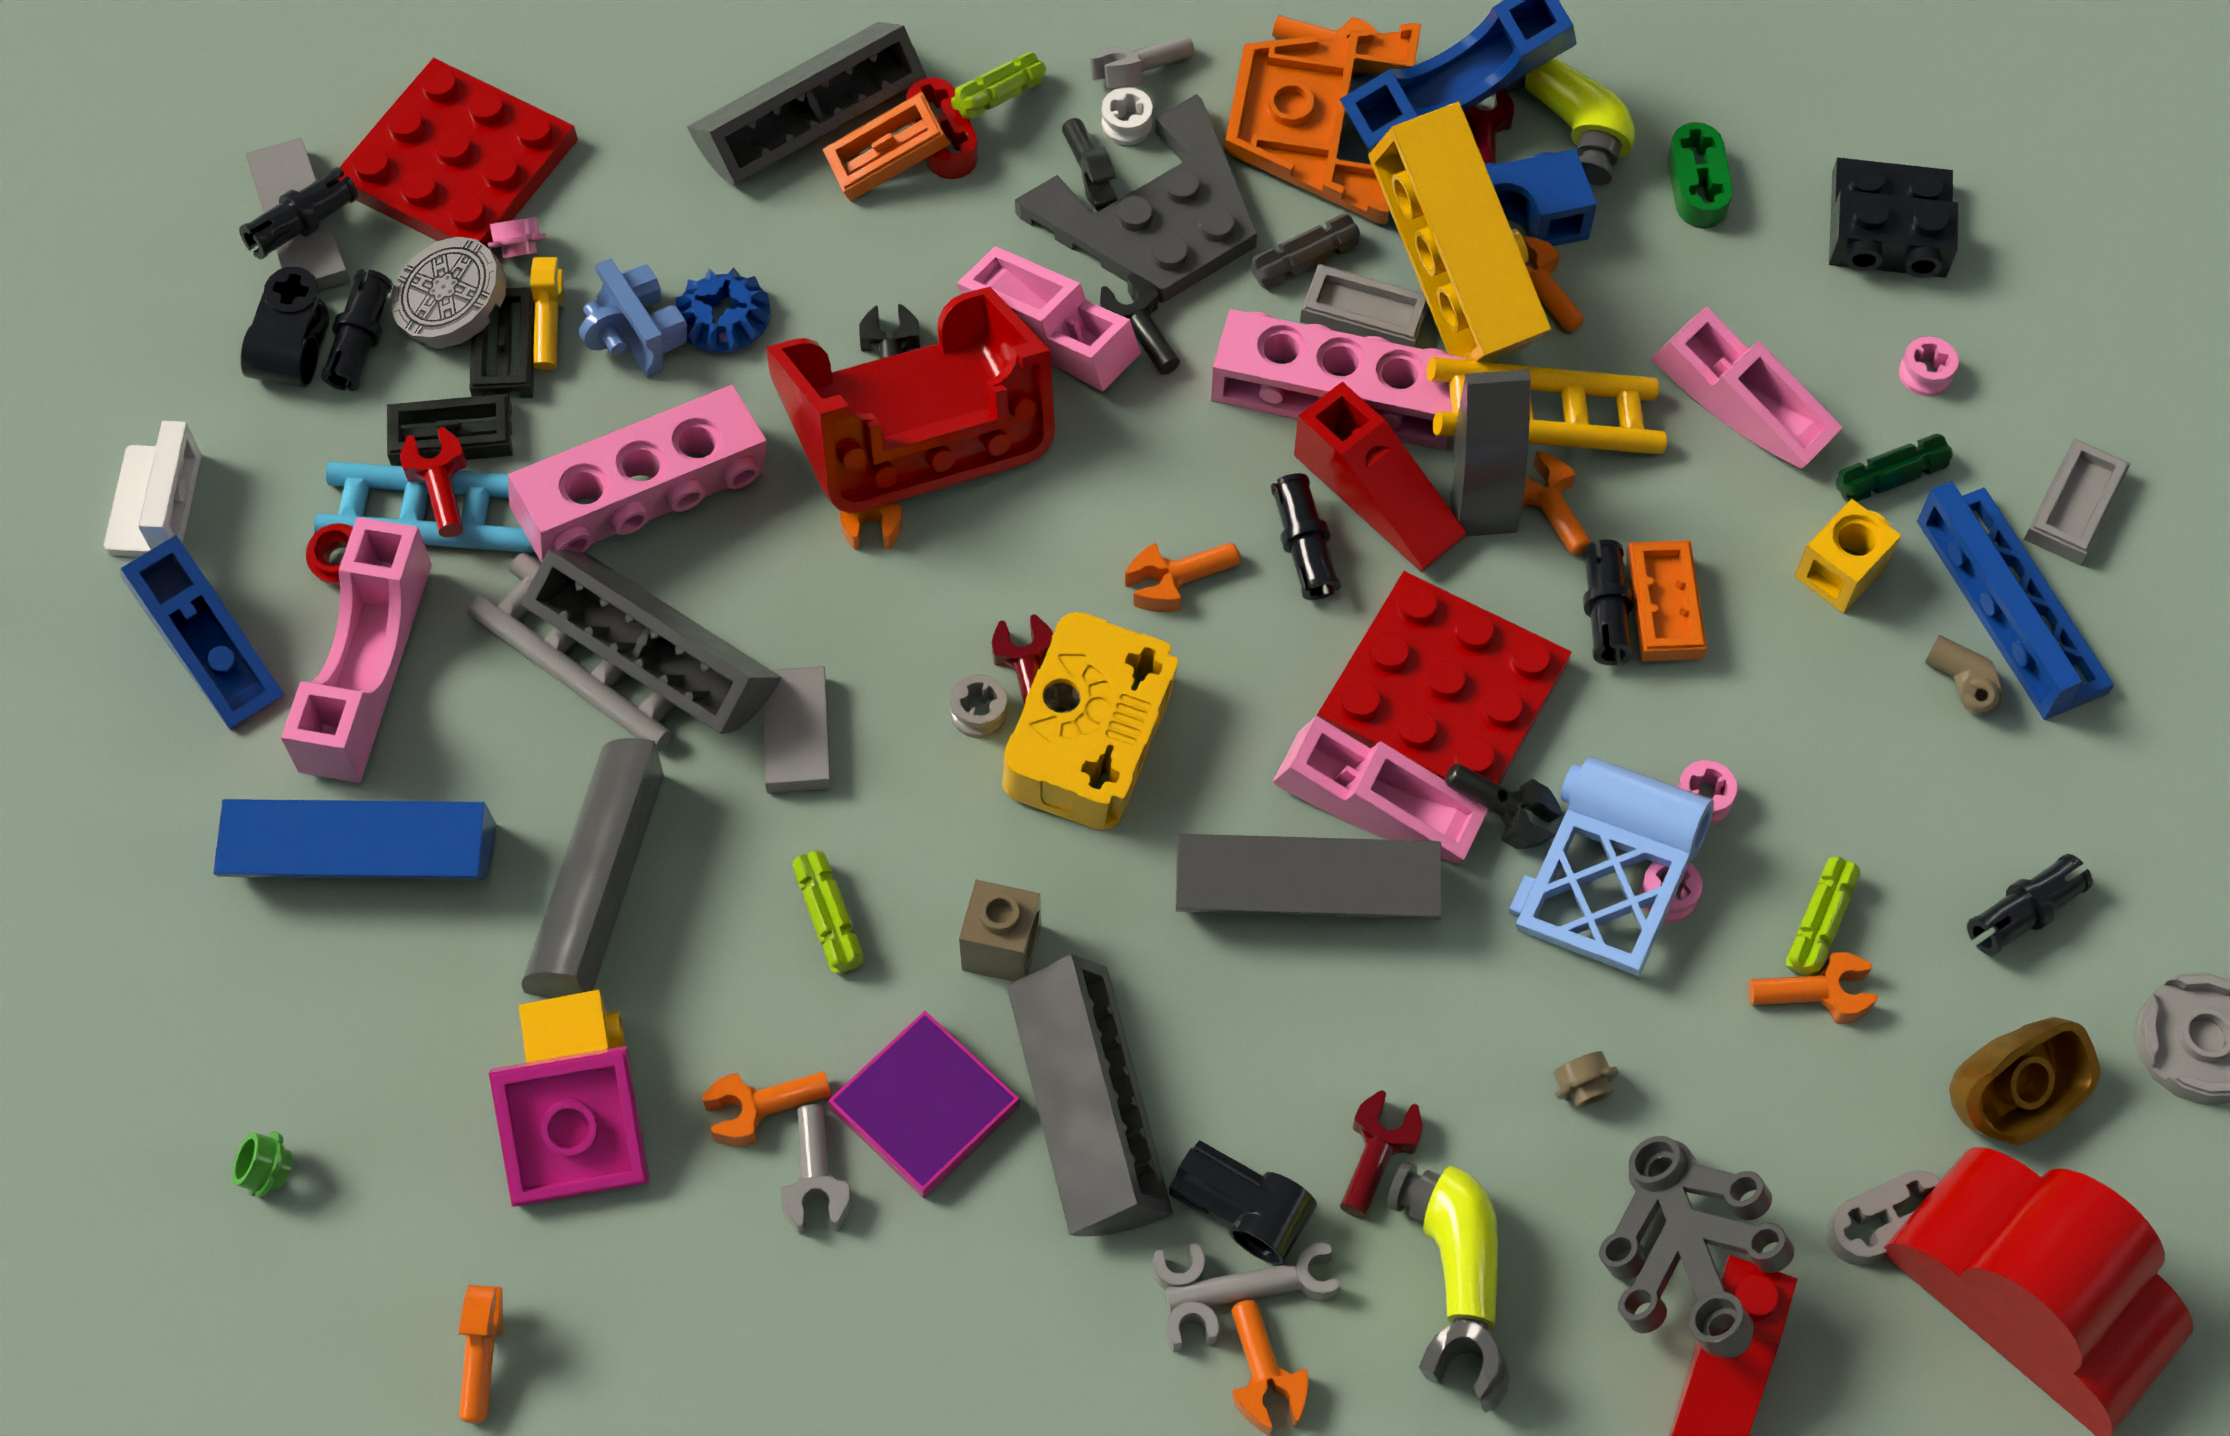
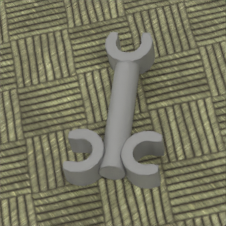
M1198 1243L1190 1244L1189 1246L1191 1267L1184 1273H1174L1167 1268L1163 1249L1154 1251L1152 1261L1153 1276L1158 1285L1166 1290L1170 1311L1165 1334L1167 1344L1173 1352L1181 1351L1182 1339L1179 1329L1184 1323L1189 1321H1195L1204 1327L1208 1346L1216 1344L1219 1323L1216 1314L1210 1308L1213 1306L1299 1290L1310 1300L1319 1302L1331 1300L1339 1294V1279L1318 1281L1308 1271L1316 1263H1325L1331 1260V1245L1325 1243L1309 1245L1302 1250L1296 1263L1202 1280L1205 1257Z

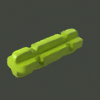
M1026 52L1012 59V61L1006 62L976 77L975 80L956 87L955 97L951 99V105L953 109L959 110L962 118L972 119L986 112L985 109H992L1023 93L1022 90L1026 91L1041 84L1042 75L1046 73L1045 63L1039 61L1035 53Z
M813 850L807 854L799 855L792 863L794 875L804 895V901L818 939L823 944L824 954L830 970L835 974H842L849 970L857 969L863 964V951L856 933H853L852 922L836 880H833L832 870L826 854L820 850Z
M1833 856L1827 860L1797 931V936L1785 960L1786 966L1791 971L1800 973L1803 976H1817L1820 973L1849 904L1851 894L1861 874L1860 868L1856 863L1846 861L1839 856Z

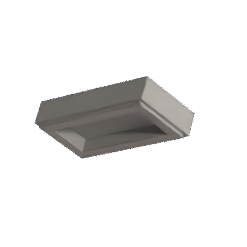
M1318 264L1301 309L1300 322L1320 324L1334 331L1362 337L1378 336L1391 343L1416 347L1429 306L1422 292Z
M2074 438L2023 540L2081 566L2131 463Z
M825 667L771 670L782 678L772 695L762 706L764 769L767 793L831 789Z

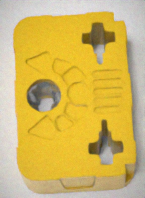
M1073 612L1062 617L1055 628L1041 668L1038 669L1026 697L1024 709L1014 733L1011 734L1005 748L1002 786L1008 797L1092 829L1104 831L1117 826L1125 814L1172 695L1178 665V658L1170 655L1172 645L1158 638L1143 633L1139 634L1108 623L1107 620L1087 613ZM1138 676H1145V680L1140 681L1137 690L1134 691L1133 684L1138 679ZM1057 707L1066 708L1063 713L1053 711ZM1103 772H1108L1106 781L1101 789L1093 788L1096 781H1100Z

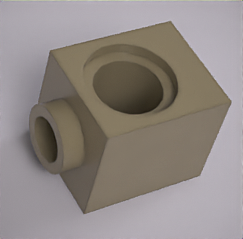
M976 879L959 937L962 970L1013 982L1027 976L1042 926L1040 893Z

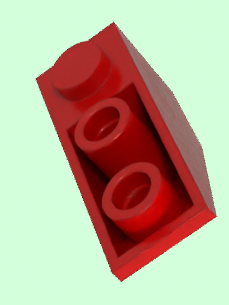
M1343 381L1298 415L1294 456L1421 573L1465 538L1466 531L1387 421Z

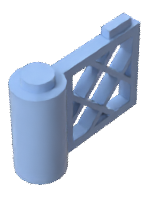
M1590 756L1582 766L1573 764L1569 769L1561 790V800L1569 803L1567 812L1537 878L1524 875L1509 910L1510 914L1519 917L1516 922L1517 931L1640 977L1688 865L1695 858L1703 844L1712 819L1714 800ZM1576 833L1600 842L1609 860L1573 873L1566 853ZM1613 847L1627 853L1616 856ZM1644 860H1650L1669 867L1660 887L1637 896L1634 895L1623 871L1624 868ZM1561 866L1566 877L1554 881ZM1615 873L1627 900L1591 914L1579 886ZM1568 890H1572L1583 915L1582 918L1562 926H1556L1537 919L1546 899ZM1653 904L1647 919L1645 920L1641 908ZM1632 912L1641 933L1630 954L1606 945L1597 926ZM1589 929L1593 939L1582 936L1578 933H1581Z

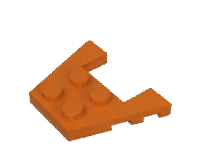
M1401 24L1399 31L1373 34L1372 28L1352 30L1349 38L1318 41L1317 36L1312 35L1244 44L1225 138V153L1378 224L1387 225L1390 209L1372 165L1337 159L1346 113L1340 99L1349 94L1352 75L1355 71L1381 75L1389 69H1403L1414 66L1421 24Z

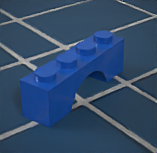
M1504 0L1492 7L1488 16L1477 28L1449 49L1420 64L1403 69H1389L1342 97L1340 101L1349 120L1370 153L1392 126L1458 101L1464 112L1577 45L1574 25L1559 0Z

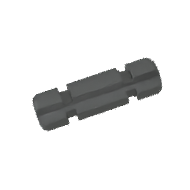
M1341 214L1325 222L1327 226L1325 229L1318 225L1278 244L1280 250L1277 252L1274 248H1270L1255 255L1252 258V273L1261 287H1272L1286 280L1284 274L1287 272L1291 277L1332 258L1331 251L1333 250L1340 254L1357 246L1360 235L1357 224L1354 223L1350 215Z

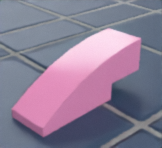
M995 246L957 282L959 291L962 294L990 286L1050 349L1051 363L1102 392L1141 354L1130 319L1087 301L1079 282Z
M1708 306L1704 307L1651 358L1677 386L1708 412L1740 435L1800 469L1805 467L1843 428L1760 341H1757L1748 349Z
M1315 716L1298 731L1272 782L1305 802L1384 839L1441 841V859L1458 864L1464 861L1488 811V808L1448 787L1445 780L1380 741L1370 749L1318 716Z

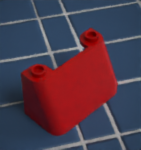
M990 286L954 297L943 307L937 326L939 343L831 372V363L826 351L816 341L808 338L792 339L766 346L769 374L824 494L840 511L847 513L862 512L1021 466L1040 458L1049 449L1054 440L1055 433L1050 349Z

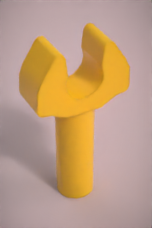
M533 257L530 276V287L535 302L533 367L538 370L548 371L557 368L559 308L564 307L563 269H558V257Z

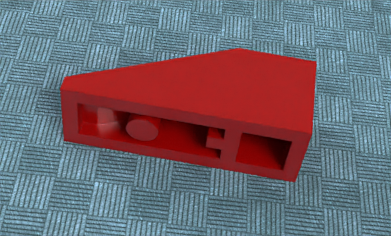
M1732 1255L1728 1256L1719 1272V1276L1726 1293L1736 1296L1751 1316L1754 1324L1752 1341L1744 1353L1734 1358L1712 1356L1701 1347L1698 1341L1696 1342L1669 1436H1749L1781 1341L1798 1278L1781 1272L1766 1273L1758 1269L1752 1262ZM1731 1327L1725 1329L1721 1334L1725 1333Z

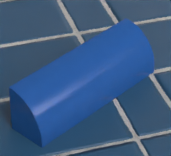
M222 799L213 874L217 877L484 880L492 862L496 822L485 802Z

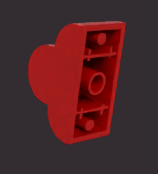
M1984 1147L1970 1148L1962 1154L1883 1247L1887 1250L1884 1255L2095 1436H2111L2193 1333V1321L2186 1305L2173 1288L2157 1274L2165 1262V1251L2153 1227L2133 1205L2117 1192L2096 1179L2073 1170L2052 1169L2040 1177L2026 1165L2004 1153Z

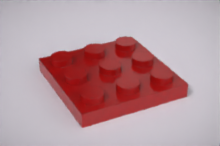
M433 57L339 168L344 171V176L339 178V182L346 176H349L358 192V199L356 201L436 241L453 237L476 239L488 247V243L493 242L490 224L513 220L578 141L574 125Z
M1403 571L1317 713V716L1370 749L1380 741L1443 780H1445L1446 774L1452 765L1460 763L1500 785L1569 664L1572 651Z

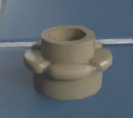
M1602 1051L1583 1055L1567 1062L1553 1072L1560 1088L1555 1095L1561 1100L1572 1098L1576 1108L1589 1106L1613 1093L1610 1082L1618 1075L1619 1071L1617 1067H1609Z

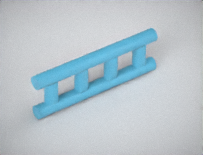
M329 461L327 464V484L330 486H344L338 515L318 513L314 521V533L324 526L336 523L354 527L356 518L361 517L416 526L420 531L424 545L535 553L522 528L485 525L490 497L509 498L508 474L458 470L451 476L454 493L465 495L461 514L463 531L455 537L446 538L439 535L436 522L424 521L429 499L427 484L420 481L409 482L402 466ZM369 488L405 491L399 519L363 517Z

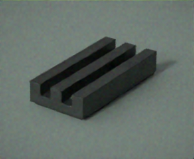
M531 287L506 288V296L499 308L496 376H486L488 325L479 334L472 337L469 384L472 397L485 396V393H495L497 395L519 392L521 398H533L535 302ZM521 302L518 375H510L513 303Z
M509 394L387 404V456L391 466H402L400 453L409 435L414 436L423 458L430 459L439 455L442 450L438 437V429L440 427L446 428L460 441L466 460L513 456V444L511 441L513 433L510 419L512 404ZM496 417V420L468 423H460L459 421L463 419ZM436 422L435 426L401 428V425Z

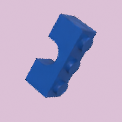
M1576 149L1557 153L1542 152L1531 158L1501 164H1485L1507 220L1520 225L1529 237L1541 239L1552 246L1589 239L1597 202Z

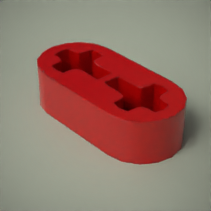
M935 77L923 78L915 82L908 89L906 100L923 92L929 103L933 102L936 108H941L942 117L937 118L942 126L941 128L947 138L950 139L953 148L956 151H961L957 154H951L947 148H943L925 159L928 167L934 174L946 179L962 178L970 174L978 161L977 138L970 120L962 118L959 110L953 109L951 105V99L955 97V88L944 79ZM920 117L919 119L913 121V122L910 123L909 125L912 126L913 124H915V123H917L918 121L922 120V117Z

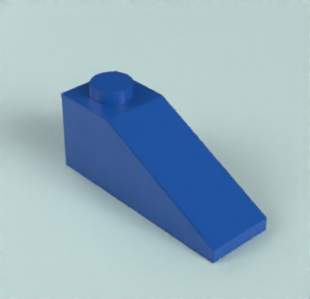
M177 535L120 568L122 580L228 729L233 728L284 696L283 691Z

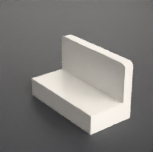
M162 421L156 446L130 445L125 449L103 544L108 555L140 557L175 535L178 536L183 544L202 457L187 422Z

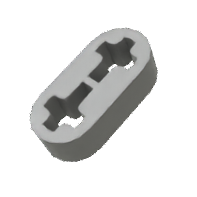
M1915 1170L1904 1173L1847 1200L1836 1209L1827 1224L1826 1238L1830 1249L1838 1258L1854 1265L1862 1266L1886 1257L1884 1254L1887 1250L1883 1247L1913 1213L1911 1212L1899 1218L1895 1212L1909 1198L1910 1193L1908 1189H1911L1917 1197H1923L1929 1194L1941 1179L1930 1172ZM1853 1216L1859 1225L1869 1223L1880 1217L1884 1226L1879 1227L1870 1237V1247H1867L1861 1238L1850 1241L1846 1237L1845 1231L1851 1225L1850 1217Z

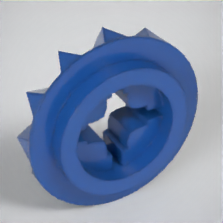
M734 267L728 274H715L709 268L705 278L699 281L688 279L685 292L682 296L676 297V307L687 324V341L693 346L708 352L729 353L751 345L764 333L770 320L771 310L768 293L761 289L755 276L749 278L742 277ZM730 297L732 309H726L723 316H719L718 323L715 324L712 307L719 306L722 299Z

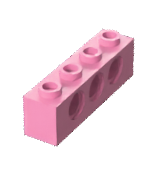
M1229 309L1213 366L1211 401L1298 419V415L1343 381L1387 421L1400 441L1446 451L1449 437L1436 436L1434 434L1433 420L1438 411L1452 412L1449 383L1429 381L1427 379V364L1431 357L1466 360V358L1449 355L1439 349H1420L1391 343L1378 336L1362 337L1334 331L1320 324L1305 325L1276 319L1263 312H1243ZM1273 361H1284V362H1287V363H1286V364H1278V363H1274ZM1332 373H1341L1346 376H1335ZM1398 385L1404 387L1405 389H1396L1391 386Z
M732 384L509 473V507L542 563L548 549L584 552L591 544L612 535L631 534L642 528L647 521L671 511L683 512L699 504L704 497L726 488L739 489L750 484L758 475L764 473L767 440ZM691 453H700L705 455L706 457L692 458L687 455ZM642 475L650 477L651 479L647 481H636L631 479V477ZM581 498L595 500L591 504H579L574 501Z

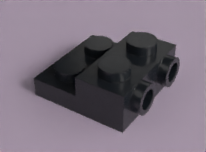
M1837 157L1832 171L1829 265L1851 267L1859 271L1880 270L1907 273L1915 277L1934 276L1946 278L1958 250V203L1953 202V170Z

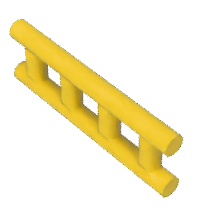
M1431 357L1428 361L1427 379L1431 382L1449 383L1452 412H1436L1433 420V431L1436 436L1454 437L1465 374L1529 369L1531 391L1561 393L1564 422L1534 420L1530 395L1528 444L1658 455L1663 454L1666 449V433L1660 430L1645 429L1641 400H1656L1659 392L1657 378ZM1586 395L1616 398L1620 427L1589 424Z

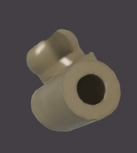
M1939 635L1925 663L1953 676L1961 702L1969 712L1981 716L1996 711L2001 705L2003 693L1993 661Z

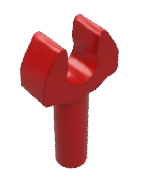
M440 427L438 429V437L442 450L439 455L430 459L423 458L414 436L409 435L401 449L400 460L409 482L420 481L427 484L439 535L450 538L459 535L463 531L451 476L458 470L465 468L467 462L460 441L446 428Z

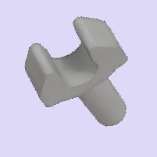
M1184 35L1134 51L1117 47L1100 50L1090 57L1092 80L1096 81L1106 78L1107 88L1128 87L1143 82L1142 72L1193 57L1194 44L1188 35Z
M816 1104L804 1105L797 1110L801 1176L792 1185L781 1189L783 1211L790 1224L801 1235L806 1230L804 1210L807 1202L816 1197L824 1198L829 1202L828 1209L832 1228L835 1231H839L851 1210L850 1186L847 1181L834 1179L828 1172L824 1107Z

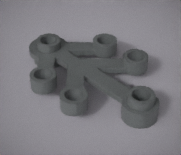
M1666 1136L1648 1138L1633 1150L1629 1158V1181L1636 1192L1614 1234H1611L1603 1241L1599 1250L1600 1260L1616 1279L1629 1280L1638 1275L1634 1285L1625 1290L1618 1302V1310L1630 1328L1635 1332L1649 1333L1658 1329L1667 1316V1307L1661 1299V1295L1681 1258L1698 1301L1689 1315L1688 1324L1691 1333L1708 1354L1723 1358L1737 1357L1744 1353L1751 1344L1754 1331L1753 1320L1739 1299L1730 1293H1726L1707 1244L1747 1254L1757 1268L1766 1273H1774L1786 1268L1794 1257V1246L1784 1230L1777 1224L1764 1223L1755 1226L1693 1210L1687 1192L1726 1200L1735 1215L1743 1220H1754L1761 1217L1771 1206L1772 1194L1757 1173L1744 1171L1733 1174L1696 1165L1695 1157L1683 1143ZM1756 1190L1752 1197L1740 1201L1745 1193ZM1661 1206L1666 1223L1647 1258L1646 1251L1641 1246L1640 1241ZM1778 1242L1772 1251L1761 1253L1768 1244ZM1631 1250L1623 1260L1616 1261L1621 1253ZM1650 1303L1647 1310L1640 1314H1635L1641 1305ZM1731 1327L1725 1333L1721 1334L1725 1329Z

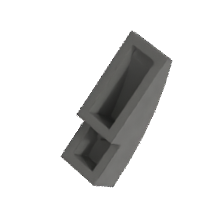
M1529 369L1465 374L1453 438L1456 466L1450 492L1452 512L1466 531L1465 537L1517 533L1524 496L1529 443L1531 388Z

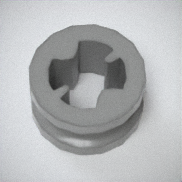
M977 674L961 679L954 686L950 697V715L953 725L959 732L968 737L982 738L994 734L1002 727L1007 715L1006 690L999 681L991 676ZM981 696L983 704L988 699L991 700L989 703V713L986 715H975V708H972L968 713L966 711L968 710V699Z

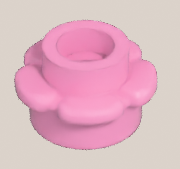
M537 216L490 224L493 242H489L488 247H500L502 258L537 253L535 241L545 239L546 233L540 234Z

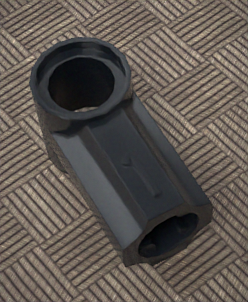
M1201 1140L1193 1148H1190L1169 1187L1170 1196L1230 1230L1229 1233L1234 1241L1244 1250L1274 1265H1281L1317 1207L1314 1197L1293 1180L1274 1172H1266L1262 1176Z

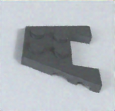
M1198 94L1155 118V133L1182 161L1181 164L1095 214H1092L1063 180L1056 175L1016 198L1015 214L1031 226L1036 221L1055 233V240L1071 250L1080 247L1101 260L1102 268L1128 283L1129 274H1134L1149 281L1158 291V301L1161 303L1166 302L1256 248V229L1205 105Z

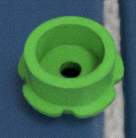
M273 1131L268 1136L252 1132L246 1136L239 1147L233 1164L232 1181L234 1185L248 1189L250 1196L260 1198L264 1197L271 1189L279 1190L288 1178L292 1166V1152L285 1149L282 1144L283 1136L279 1132Z

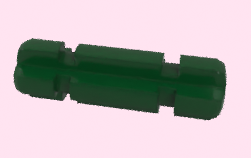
M1941 434L1927 436L1917 440V447L1909 443L1867 459V466L1863 463H1856L1841 469L1838 472V478L1835 480L1837 490L1841 492L1844 501L1847 503L1851 499L1856 502L1871 497V490L1875 493H1882L1921 478V471L1926 474H1932L1947 468L1950 464V459L1953 457L1952 448Z

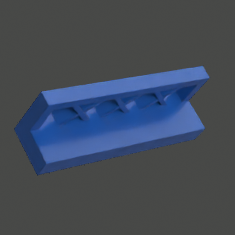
M1953 481L1931 489L1917 519V523L2043 720L2109 694L2114 686L2113 682L1985 487L1963 496ZM1976 510L1989 530L1988 535L1972 511ZM2008 566L2013 567V569L2020 578V583L2017 581V579L2015 578V576L2013 575ZM2040 615L2045 616V618L2053 628L2052 633L2050 632V630L2048 629L2047 625L2045 624ZM2073 665L2079 668L2088 683L2082 685L2083 681Z

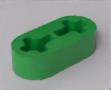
M1692 122L1684 124L1672 136L1667 160L1676 210L1679 217L1687 224L1699 228L1714 227L1724 220L1732 199L1733 188L1724 141L1715 128L1705 123ZM1687 147H1696L1698 154L1704 155L1702 164H1696L1693 150ZM1698 186H1704L1707 201L1713 203H1703L1702 197L1695 195Z

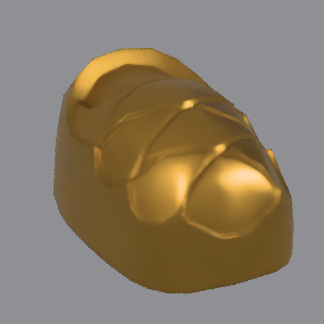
M2059 1017L2046 1018L2025 1024L2015 1031L1993 1039L1964 1061L1954 1072L1950 1083L1951 1104L1962 1123L1971 1130L2002 1142L2021 1145L2051 1130L2075 1111L2092 1094L2100 1078V1065L2094 1045L2082 1025Z

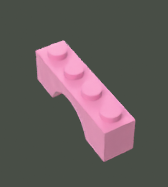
M361 517L356 518L338 570L340 607L336 633L329 656L323 669L313 681H300L281 736L298 773L361 783L432 567L420 531L416 526Z

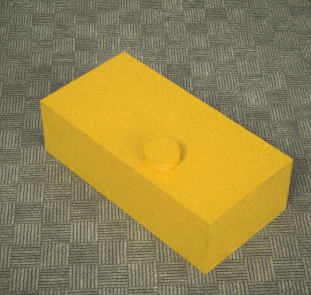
M1460 102L1452 103L1392 126L1368 154V157L1447 353L1466 358V360L1493 362L1523 350L1550 331L1551 327L1525 265L1529 259L1525 241L1516 228L1511 229Z

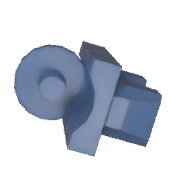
M612 258L596 264L595 270L603 285L597 294V301H590L583 308L587 317L580 325L579 335L581 340L591 350L600 351L608 348L612 355L621 354L627 347L647 378L662 372L663 354L687 342V324L677 307L673 305L648 314L645 307L661 301L660 285L648 264L620 272Z

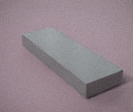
M302 137L245 153L264 213L278 205L280 196L287 191L293 189L299 192L316 181ZM329 217L320 221L318 230L311 235L305 237L299 234L276 249L282 268L301 267L308 270L315 276L320 291L350 282Z

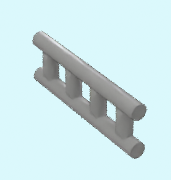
M526 552L520 553L513 560L510 572L521 579L522 582L499 605H496L484 595L477 596L468 607V615L637 738L655 741L657 751L663 750L671 740L672 731L661 724L660 721L675 704L653 691L639 707L612 688L625 675L624 671L604 659L592 672H589L565 654L577 642L556 627L544 639L519 621L528 611V609L520 604L541 565L540 562Z

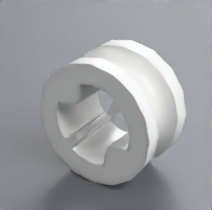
M1122 87L1108 93L1102 101L1101 128L1104 135L1111 142L1125 146L1139 144L1147 139L1152 131L1153 105L1150 97L1143 91L1132 87ZM1126 112L1135 113L1129 117L1128 121L1118 119L1123 118Z

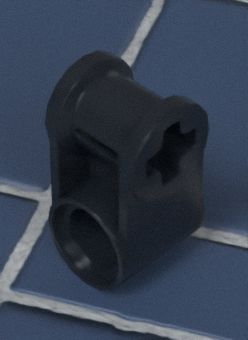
M285 267L277 270L266 281L254 320L248 328L242 344L241 369L245 377L299 387H308L311 383L317 366L318 353L329 326L330 315L325 303L319 298L320 289L316 278L308 270L301 267Z

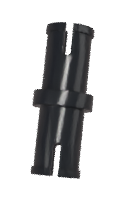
M335 167L328 174L298 192L293 189L287 191L280 196L278 205L251 222L240 226L239 233L242 241L249 251L258 245L259 248L253 251V255L261 260L299 234L305 237L311 235L318 230L320 221L348 203H353L358 199V192L349 176H346L339 182V178L344 176V171Z
M364 269L356 271L353 279L354 284L345 310L336 315L332 326V331L336 337L326 366L322 370L321 378L326 384L339 390L345 391L346 386L350 391L358 389L370 347L378 345L382 333L378 323L393 283L387 276L375 270L369 269L368 274Z
M1293 473L1277 479V483H1272L1270 489L1275 497L1284 528L1280 536L1283 549L1292 555L1301 585L1302 597L1307 600H1319L1335 594L1334 590L1341 588V583L1336 575L1327 545L1331 537L1328 524L1324 520L1319 519L1310 489L1309 477L1302 473Z
M1602 539L1599 540L1601 557H1597V549L1594 542L1589 543L1583 550L1588 591L1583 596V607L1585 614L1591 618L1594 660L1599 664L1614 666L1617 665L1615 648L1620 649V658L1623 663L1628 662L1634 655L1629 624V613L1634 607L1632 591L1625 585L1624 549L1622 544L1618 541Z
M2062 855L2054 864L2031 880H2017L2008 887L2005 898L1979 916L1971 918L1967 923L1969 937L1973 940L1993 927L1995 933L1980 942L1976 947L1990 956L1998 954L2003 947L2029 929L2040 930L2047 926L2054 919V912L2079 894L2088 891L2092 887L2093 881L2090 871L2086 869L2067 882L2065 876L2081 866L2083 862L2074 855Z

